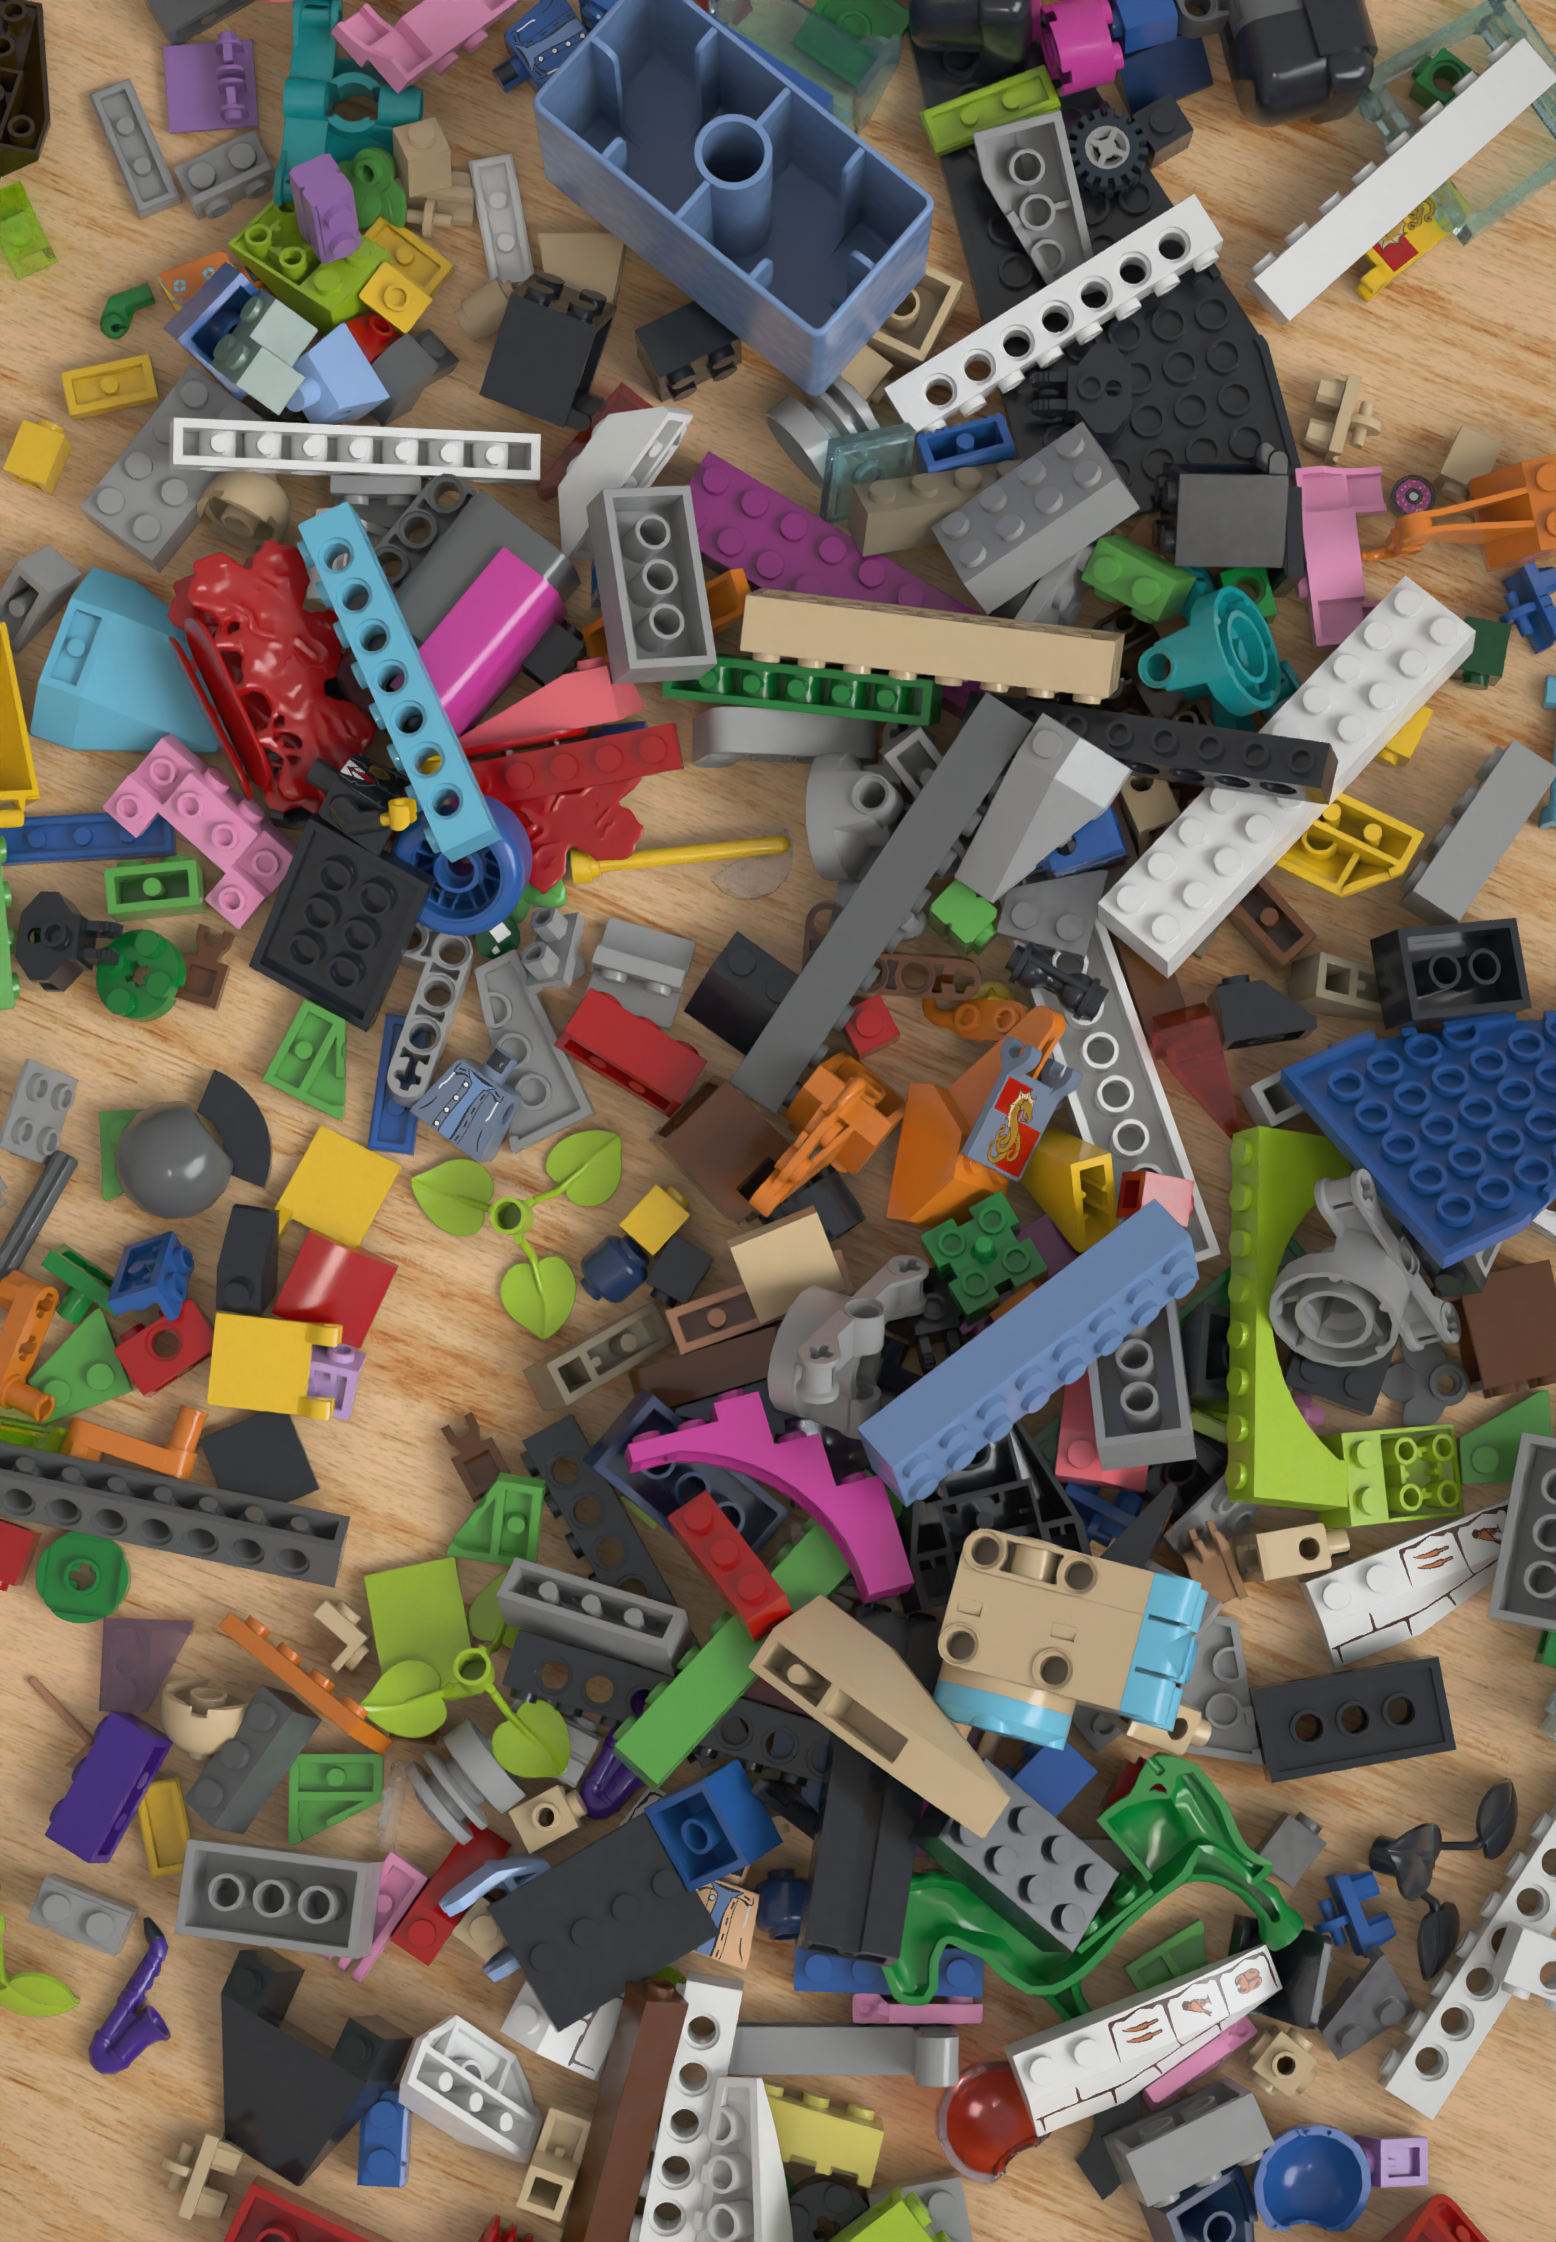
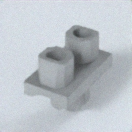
M552 906L535 910L532 913L530 926L535 930L537 936L535 943L529 944L524 949L521 963L528 970L525 988L531 994L539 993L546 987H570L572 980L584 975L586 961L578 954L585 919L579 912L562 915Z

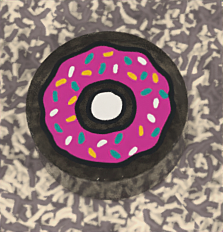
M1419 475L1402 477L1395 483L1389 495L1390 509L1397 518L1415 512L1432 510L1436 502V492L1429 480Z

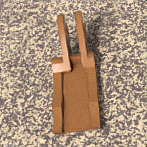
M1210 1519L1205 1522L1210 1537L1205 1542L1199 1540L1194 1528L1188 1530L1192 1549L1182 1553L1181 1557L1190 1579L1202 1583L1201 1589L1219 1599L1221 1604L1237 1596L1239 1600L1248 1597L1232 1557L1229 1543L1224 1534L1220 1533L1219 1530L1217 1531L1213 1520Z

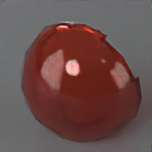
M1002 2060L977 2062L959 2071V2085L944 2088L935 2110V2134L948 2162L964 2177L984 2184L996 2182L1007 2172L1006 2167L1016 2155L1028 2148H1037L1052 2133L1049 2132L1039 2137L1036 2136L1010 2063Z

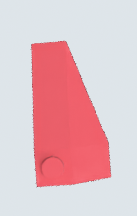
M604 656L592 657L577 661V670L560 676L459 737L458 740L462 749L533 735L618 721L645 710L644 702L633 683L613 684L610 663L605 664Z
M1087 1366L1086 1371L1077 1381L1069 1385L1064 1384L1053 1473L1060 1483L1068 1484L1070 1482L1076 1485L1144 1494L1148 1465L1108 1471L1102 1470L1097 1450Z

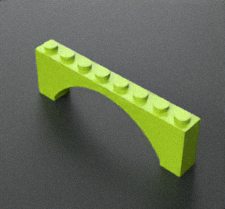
M1257 1126L1233 1133V1143L1230 1148L1232 1189L1230 1191L1229 1203L1232 1208V1220L1229 1238L1231 1280L1228 1285L1230 1326L1227 1333L1230 1353L1229 1373L1226 1381L1229 1392V1419L1226 1424L1228 1466L1225 1472L1227 1501L1312 1511L1348 1507V1461L1337 1459L1319 1440L1294 1403L1279 1365L1273 1336V1325L1268 1314L1278 1267L1285 1248L1297 1226L1316 1205L1314 1188L1317 1180L1327 1177L1334 1181L1350 1177L1351 1163L1327 1136Z

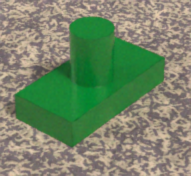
M65 1243L49 1251L41 1266L70 1285L56 1308L60 1316L72 1323L79 1324L93 1302L115 1317L121 1315H115L107 1303L114 1281L113 1276Z

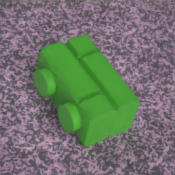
M955 879L931 904L927 924L941 938L947 936V943L960 956L968 955L971 951L980 955L996 938L997 926L994 923L998 910L984 897L977 898V892L958 879Z

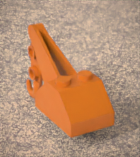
M1556 454L1522 461L1471 479L1467 484L1471 501L1441 509L1415 512L1397 518L1395 528L1390 529L1391 533L1385 540L1386 545L1360 551L1361 561H1380L1413 555L1423 551L1422 546L1428 544V542L1481 544L1487 572L1556 557ZM1469 512L1474 513L1476 522L1432 525V521Z
M948 974L939 975L935 978L932 989L939 990L941 988V980L953 981L954 976ZM922 998L924 1015L932 1024L948 1028L969 1041L994 1042L996 1044L948 1089L934 1084L910 1082L886 1219L925 1232L951 1218L960 1227L970 1221V1207L1000 1190L1006 1197L1008 1182L1011 1178L961 1154V1151L1001 1073L1002 1061L1000 1052L1004 1040L1011 1036L1024 1043L1019 1056L1023 1053L1026 1044L1042 1051L1039 1064L1033 1070L1026 1073V1075L1036 1080L1050 1053L1065 1031V1018L1060 1012L1046 1006H1037L1029 1011L1025 1005L1016 1001L969 999L950 1009H940L936 1004V999Z
M846 1049L840 1051L816 1069L783 1115V1117L791 1122L788 1127L798 1138L774 1166L776 1168L774 1172L759 1187L748 1203L767 1218L782 1201L828 1164L842 1173H846L849 1170L855 1175L901 1125L907 1100ZM817 1145L820 1146L823 1150L810 1160L808 1158Z

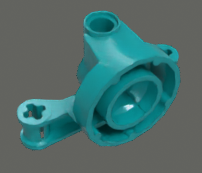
M293 0V48L290 76L286 78L284 85L283 115L285 123L282 151L274 177L275 206H283L285 202L294 203L289 172L292 168L323 153L330 154L338 165L343 160L354 159L355 155L366 147L382 148L393 157L392 128L423 119V89L410 85L397 94L371 62H368L361 68L353 58L339 59V42L331 32L343 19V0ZM364 96L373 100L375 104L378 103V120L375 121L371 120L370 117L353 122L343 120L337 114L331 117L335 108L341 102L351 97Z
M1178 566L1197 576L1196 578L1203 580L1201 582L1195 579L1180 611V614L1186 618L1188 627L1155 642L1154 647L1146 650L1139 660V676L1142 682L1149 687L1181 692L1191 701L1207 696L1215 727L1256 732L1251 714L1274 705L1281 689L1279 658L1270 629L1256 604L1242 590L1231 585L1216 590L1214 578L1206 567ZM1169 659L1171 670L1166 678L1164 664Z

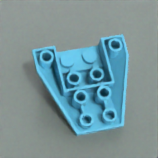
M93 567L70 598L38 681L30 735L73 751L151 752L161 738L172 733L193 753L217 754L219 745L181 671L168 641V637L176 638L188 660L193 658L185 631L174 626L167 617L170 607L138 582ZM198 669L195 671V674L212 705L214 702ZM219 715V716H217V718H218L220 724L222 725L223 722H222L221 717H220V715Z

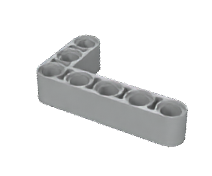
M740 2022L736 2025L728 2074L913 2075L915 2084L918 2086L953 2087L959 2085V2035L955 2025L944 2023Z

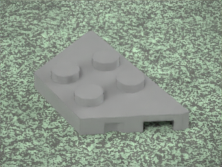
M1109 530L1099 538L1109 537L1111 535V530ZM1099 538L1041 577L1014 619L1071 626L1080 613V602L1089 588L1091 590L1094 588V586L1081 580Z

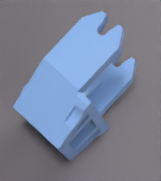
M529 1852L511 1855L506 1859H489L484 1862L482 1867L448 1891L438 1904L444 1913L451 1917L468 1908L490 1890L495 1888L502 1889L506 1895L551 1867L543 1858L537 1854H529ZM507 1946L492 1956L488 1963L482 1967L486 1975L493 1982L510 1975L519 1968Z

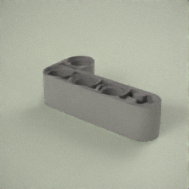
M715 707L707 709L693 718V765L697 767L721 768L732 766L739 761L813 764L814 759L821 753L830 752L853 753L861 765H870L878 761L877 721L749 707Z
M419 922L413 934L419 936L422 941L417 948L405 951L400 965L422 972L387 1073V1083L391 1098L398 1105L412 1108L432 1087L474 963L473 948L467 936L439 933ZM452 947L459 948L465 953L463 960L456 964H447L440 958L443 951ZM437 989L444 990L451 996L445 1005L439 1007L432 1006L425 1000L431 991ZM425 1031L433 1034L436 1037L434 1044L426 1049L414 1047L411 1044V1039L418 1032ZM410 1061L417 1064L415 1069L417 1085L411 1084L408 1091H405L401 1088L400 1080L406 1081L411 1071Z

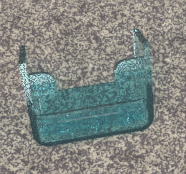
M709 0L710 15L834 96L833 116L856 135H860L900 64L902 38L894 34L888 40L884 36L876 34L874 37L863 36L859 41L798 0Z

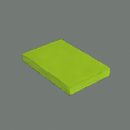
M455 1557L365 1575L364 1581L381 1675L399 1662L411 1659L421 1660L435 1668L441 1679L440 1689L445 1687L448 1682V1676L454 1674L453 1663L456 1656L465 1649L473 1648ZM459 1684L455 1686L448 1696L442 1697L443 1702L480 1694L469 1693Z

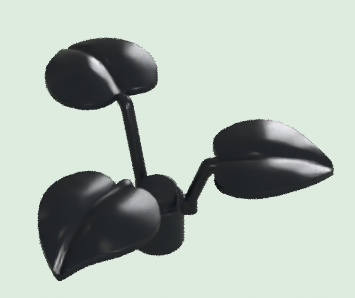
M1509 1778L1494 1784L1483 1797L1476 1818L1478 1837L1473 1841L1442 1842L1440 1828L1433 1823H1424L1407 1831L1397 1839L1380 1835L1372 1844L1369 1853L1370 1869L1396 1878L1399 1892L1404 1899L1416 1901L1421 1898L1429 1905L1430 1912L1422 1918L1417 1938L1418 1959L1424 1981L1428 1982L1429 1979L1433 1978L1448 1961L1457 1943L1460 1930V1918L1456 1905L1446 1901L1440 1906L1439 1900L1426 1891L1432 1880L1435 1862L1441 1850H1480L1483 1847L1484 1857L1490 1860L1499 1857L1506 1850L1514 1835L1518 1817L1517 1796L1514 1785Z

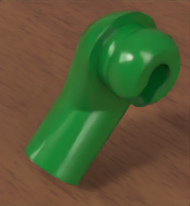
M148 282L109 297L100 319V328L104 335L111 339H120L127 333L135 311L156 304Z

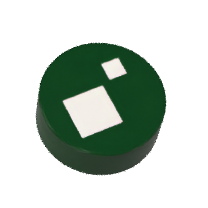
M509 915L497 926L488 931L475 934L473 938L478 951L483 956L495 959L518 948L520 944V931L514 919Z

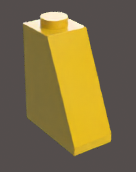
M1056 1127L1045 1130L1020 1180L1072 1247L1078 1252H1083L1090 1249L1118 1227L1111 1153Z

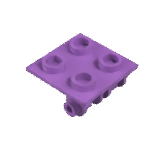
M224 31L218 34L219 40L216 42L163 46L170 134L259 127L252 39L238 40L235 32Z

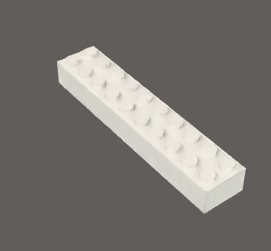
M1405 575L1258 732L1331 744L1338 758V765L1329 805L1206 787L1098 902L1099 922L1168 979L1473 652L1476 631Z
M1069 841L1061 847V855L1067 856L1072 854L1076 849V841ZM1052 869L1026 876L1014 887L1057 879V877L1053 874ZM1006 893L994 902L999 917ZM1097 912L1085 959L1035 946V948L1042 949L1049 955L1053 966L1067 974L1075 972L1084 973L1093 980L1097 977L1101 979L1100 985L1109 989L1092 1022L1083 1017L1080 1020L1073 1018L1074 1014L1067 1012L1060 1006L1057 996L1042 987L1024 989L1031 1009L1037 1006H1046L1060 1012L1065 1018V1031L1052 1050L1053 1060L1065 1066L1059 1079L1064 1075L1067 1066L1082 1073L1083 1076L1078 1088L1063 1097L1064 1104L1076 1137L1111 1153L1116 1206L1118 1205L1122 1172L1148 1171L1194 1181L1192 1193L1194 1208L1189 1217L1188 1226L1183 1228L1191 1235L1196 1263L1198 1264L1213 1259L1221 1253L1107 928L1099 922ZM1007 939L1012 953L1014 952L1017 945H1020L1025 949L1028 945L1026 943ZM1118 1218V1226L1126 1220Z

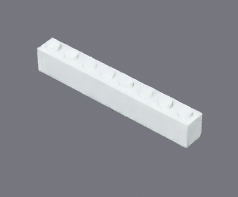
M1524 37L1512 45L1505 40L1485 57L1486 61L1490 64L1478 76L1473 70L1466 74L1451 88L1456 96L1444 106L1438 100L1418 118L1423 125L1411 136L1406 131L1398 135L1384 148L1389 154L1386 159L1378 166L1372 160L1351 178L1356 186L1344 196L1339 191L1335 192L1317 208L1322 214L1317 221L1310 227L1303 221L1284 238V241L1289 245L1277 257L1270 251L1250 269L1255 276L1245 286L1280 326L1294 318L1556 82V75Z

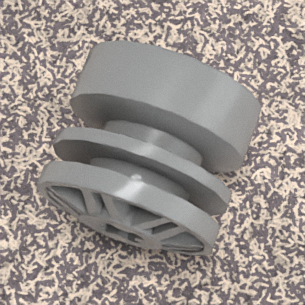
M841 375L821 395L812 396L802 390L808 403L807 406L793 396L787 395L765 413V420L769 429L786 454L810 481L823 489L847 471V464L840 450L841 448L855 458L862 459L866 455L864 443L869 447L875 448L884 441L883 432L873 416L868 403L858 390Z
M469 1718L443 1737L445 1746L452 1757L447 1762L430 1749L422 1754L432 1770V1774L429 1775L416 1761H413L404 1769L412 1783L416 1798L429 1816L441 1829L452 1834L462 1845H465L474 1837L464 1820L466 1816L481 1830H484L489 1825L480 1807L481 1804L487 1801L494 1809L503 1814L527 1795L518 1777L508 1773L500 1766L493 1754L492 1743Z

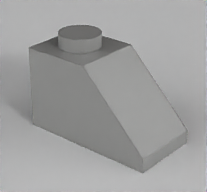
M50 544L16 562L0 592V623L6 622L11 650L16 654L22 651L66 604L82 575Z

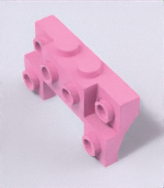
M424 0L402 16L394 27L385 22L366 3L346 21L339 22L331 34L361 68L368 62H371L389 85L399 94L418 79L422 81L434 71L440 76L443 75L460 59L457 54L465 49L468 54H471L478 49L489 37L485 30L512 11L521 0Z
M1314 466L1295 468L1292 474L1293 487H1302L1304 577L1295 586L1297 599H1304L1305 611L1309 613L1313 652L1336 650L1382 601H1363L1366 595L1356 517L1383 515L1387 511L1383 499L1381 466L1366 468Z
M172 733L160 739L140 766L125 778L102 807L135 838L141 836L160 814L226 874L204 900L238 930L245 926L256 911L283 883L297 848L288 837L264 817V810L255 801H248L247 798H243L231 787L229 778L223 772L214 767L207 766Z

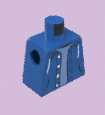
M541 0L504 34L505 46L511 58L492 69V73L505 93L527 81L535 94H537L589 33L567 0Z
M1111 806L1096 820H1090L1072 835L1070 841H1076L1077 843L1076 849L1072 854L1063 856L1061 855V848L1057 847L1036 865V869L1027 876L1052 869L1053 874L1057 878H1062L1129 859L1130 856L1117 815Z

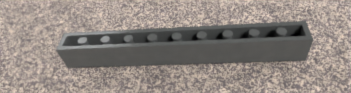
M985 693L729 1081L735 1088L773 1113L777 1112L781 1104L789 1108L804 1086L797 1080L805 1068L808 1066L815 1071L830 1047L822 1042L832 1027L840 1032L854 1012L855 1008L848 1003L857 989L866 993L881 970L875 967L874 964L883 950L892 954L907 932L899 926L910 911L917 916L931 896L932 892L925 887L936 872L943 877L958 855L951 847L959 835L962 833L969 838L984 814L979 812L977 808L986 794L992 798L995 797L1006 775L1002 770L1012 755H1016L1029 735V730L1033 725L1031 721L989 693Z

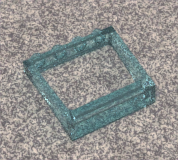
M1486 0L1431 35L1374 67L1372 81L1358 103V108L1365 121L1368 123L1376 122L1385 135V147L1403 131H1406L1410 136L1417 131L1385 84L1415 68L1426 55L1431 58L1436 56L1442 47L1448 49L1471 35H1480L1493 51L1505 40L1512 45L1524 37L1556 75V56L1516 0ZM1555 82L1530 105L1556 140ZM1556 157L1481 212L1471 208L1449 177L1428 196L1436 206L1435 218L1438 225L1446 232L1453 230V233L1464 247L1556 179Z

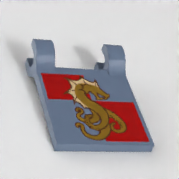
M1008 1036L1004 1040L1000 1052L1002 1061L1001 1073L961 1154L1019 1182L1058 1102L1078 1088L1083 1074L1067 1066L1064 1075L1059 1079L1065 1066L1049 1058L1042 1068V1083L1026 1075V1073L1033 1070L1039 1064L1042 1051L1026 1044L1023 1053L1019 1056L1024 1043Z

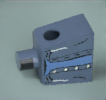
M498 1046L494 1047L483 1065L472 1058H459L416 1102L410 1112L477 1162H492L522 1100L521 1093L505 1082L518 1063V1060Z

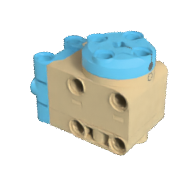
M979 1528L967 1537L963 1545L938 1639V1650L943 1661L933 1698L946 1716L953 1722L1061 1751L1064 1750L1076 1704L1127 1717L1131 1721L1173 1732L1183 1694V1689L1176 1687V1684L1185 1685L1191 1678L1199 1642L1196 1641L1197 1638L1192 1636L1191 1633L1198 1634L1209 1592L1201 1589L1202 1583L1162 1572H1151L1064 1549L1058 1545L1031 1537H1018L991 1529Z

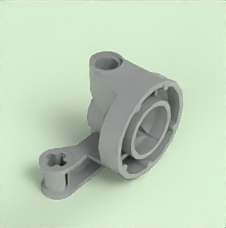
M888 722L883 732V747L911 725ZM919 726L935 746L932 734L923 726ZM850 752L821 753L813 761L806 791V829L814 866L824 880H863L913 804V796L883 756L882 764L862 766L856 755ZM923 908L917 916L910 911L899 926L907 931L901 941L914 940L923 933L927 924V916Z
M1362 1168L1353 1171L1350 1177L1334 1181L1327 1177L1317 1180L1314 1188L1316 1205L1320 1214L1336 1235L1335 1245L1323 1249L1320 1253L1307 1254L1278 1267L1268 1314L1275 1333L1293 1351L1314 1362L1337 1367L1364 1366L1383 1358L1396 1344L1398 1334L1402 1337L1406 1347L1412 1352L1422 1350L1426 1344L1444 1341L1448 1344L1458 1342L1461 1337V1323L1455 1307L1450 1302L1434 1297L1418 1273L1419 1259L1406 1237L1396 1238L1383 1218L1376 1187L1369 1172Z
M895 1256L853 1296L814 1285L801 1292L788 1309L782 1321L770 1356L767 1380L769 1399L774 1408L834 1428L849 1438L861 1439L857 1428L881 1410V1390L874 1380L880 1364L881 1350L884 1347L885 1324L888 1321L919 1315L925 1311L927 1299L923 1295V1279L929 1273L928 1263L918 1256Z

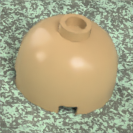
M254 471L221 472L206 487L198 500L197 513L201 518L205 512L212 520L209 529L229 544L245 551L255 552L257 546H264L267 540L277 541L278 543L282 541L290 522V501L274 474Z
M183 1678L166 1684V1690H163L161 1700V1725L166 1736L178 1748L188 1751L189 1757L196 1760H211L216 1752L222 1750L227 1742L233 1740L240 1727L247 1706L255 1696L248 1688L229 1681H225L226 1690L207 1687L210 1678Z

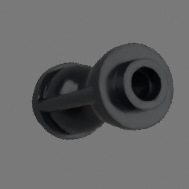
M1032 941L1029 942L1026 949L1017 945L1004 968L1012 973L1008 982L1012 984L1017 982L1022 987L1028 989L1042 987L1056 995L1060 1006L1067 1012L1074 1014L1073 1018L1080 1020L1083 1017L1092 1022L1109 992V989L1100 985L1101 979L1095 977L1093 980L1087 974L1080 972L1065 973L1053 966L1049 955L1042 949L1035 948L1036 943Z

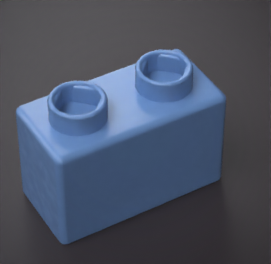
M618 0L534 97L533 106L544 172L548 181L809 395H821L828 389L926 273L934 206L933 199L929 193L692 0Z

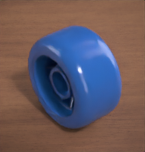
M483 794L502 839L465 856L472 864H464L459 860L452 863L442 852L436 854L433 852L423 831V828L429 826L423 810L417 813V820L409 824L404 830L399 831L394 839L391 854L436 878L418 921L431 930L453 936H468L488 931L500 924L512 913L528 885L533 862L528 834L520 820L507 806L488 795ZM450 797L442 803L440 808L441 816H449L456 812L460 803L459 797Z

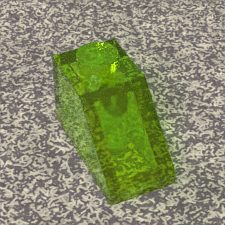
M21 180L0 189V247L18 280L59 262Z

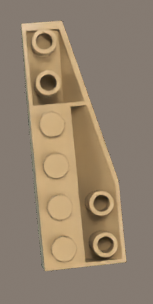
M820 1594L775 1626L748 1666L854 1749L979 1837H986L1010 1801L1011 1797L942 1711L897 1651L824 1595Z

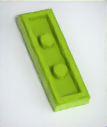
M1041 65L919 112V120L933 154L937 158L973 144L972 133L1037 113L1060 110L1061 103L1045 65Z

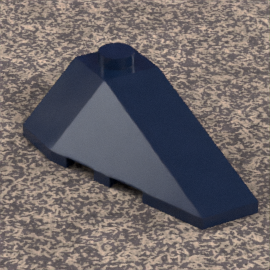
M1235 2164L1221 2171L1222 2177L1212 2184L1203 2187H1197L1194 2184L1180 2191L1179 2199L1164 2207L1155 2208L1153 2205L1147 2207L1138 2200L1154 2241L1255 2242L1253 2222H1258L1257 2208L1242 2167Z

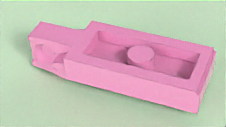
M861 1993L853 1995L852 2015L853 2023L980 2024V2021H983V2004H973V1997L944 1996L945 2004L909 2006L899 2002L898 2004H888L879 1994Z
M1245 2015L1221 2032L1218 2037L1188 2056L1182 2063L1149 2084L1144 2089L1141 2098L1149 2109L1155 2112L1226 2061L1231 2054L1254 2039L1258 2031Z

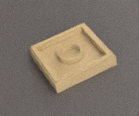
M814 1205L727 1241L760 1324L786 1314L800 1293L813 1285L835 1292L846 1289Z

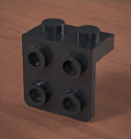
M1235 1914L1227 1957L1263 1943L1259 1939L1257 1917ZM1303 1928L1298 1937L1286 1947L1277 1951L1269 1950L1282 1989L1248 2014L1268 2016L1303 2029L1314 2030L1318 2025L1319 2016L1323 2010V1992L1327 1969L1332 1961V1940L1330 1936Z

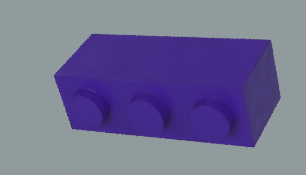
M111 1711L109 1716H106L98 1724L94 1733L95 1742L87 1757H84L76 1765L72 1773L73 1783L65 1798L61 1799L54 1806L49 1817L51 1824L45 1836L87 1863H109L173 1744L165 1733L130 1712Z

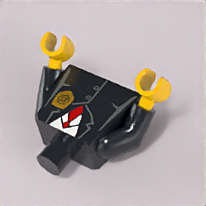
M353 754L343 769L340 770L318 757L305 778V782L327 794L318 811L320 817L377 856L380 855L395 831H402L409 824L417 820L416 800L408 798L405 790L406 786L411 785L405 769L398 771L396 767L389 769L360 754ZM432 756L428 758L422 766V774L429 775L436 772L441 765V757Z

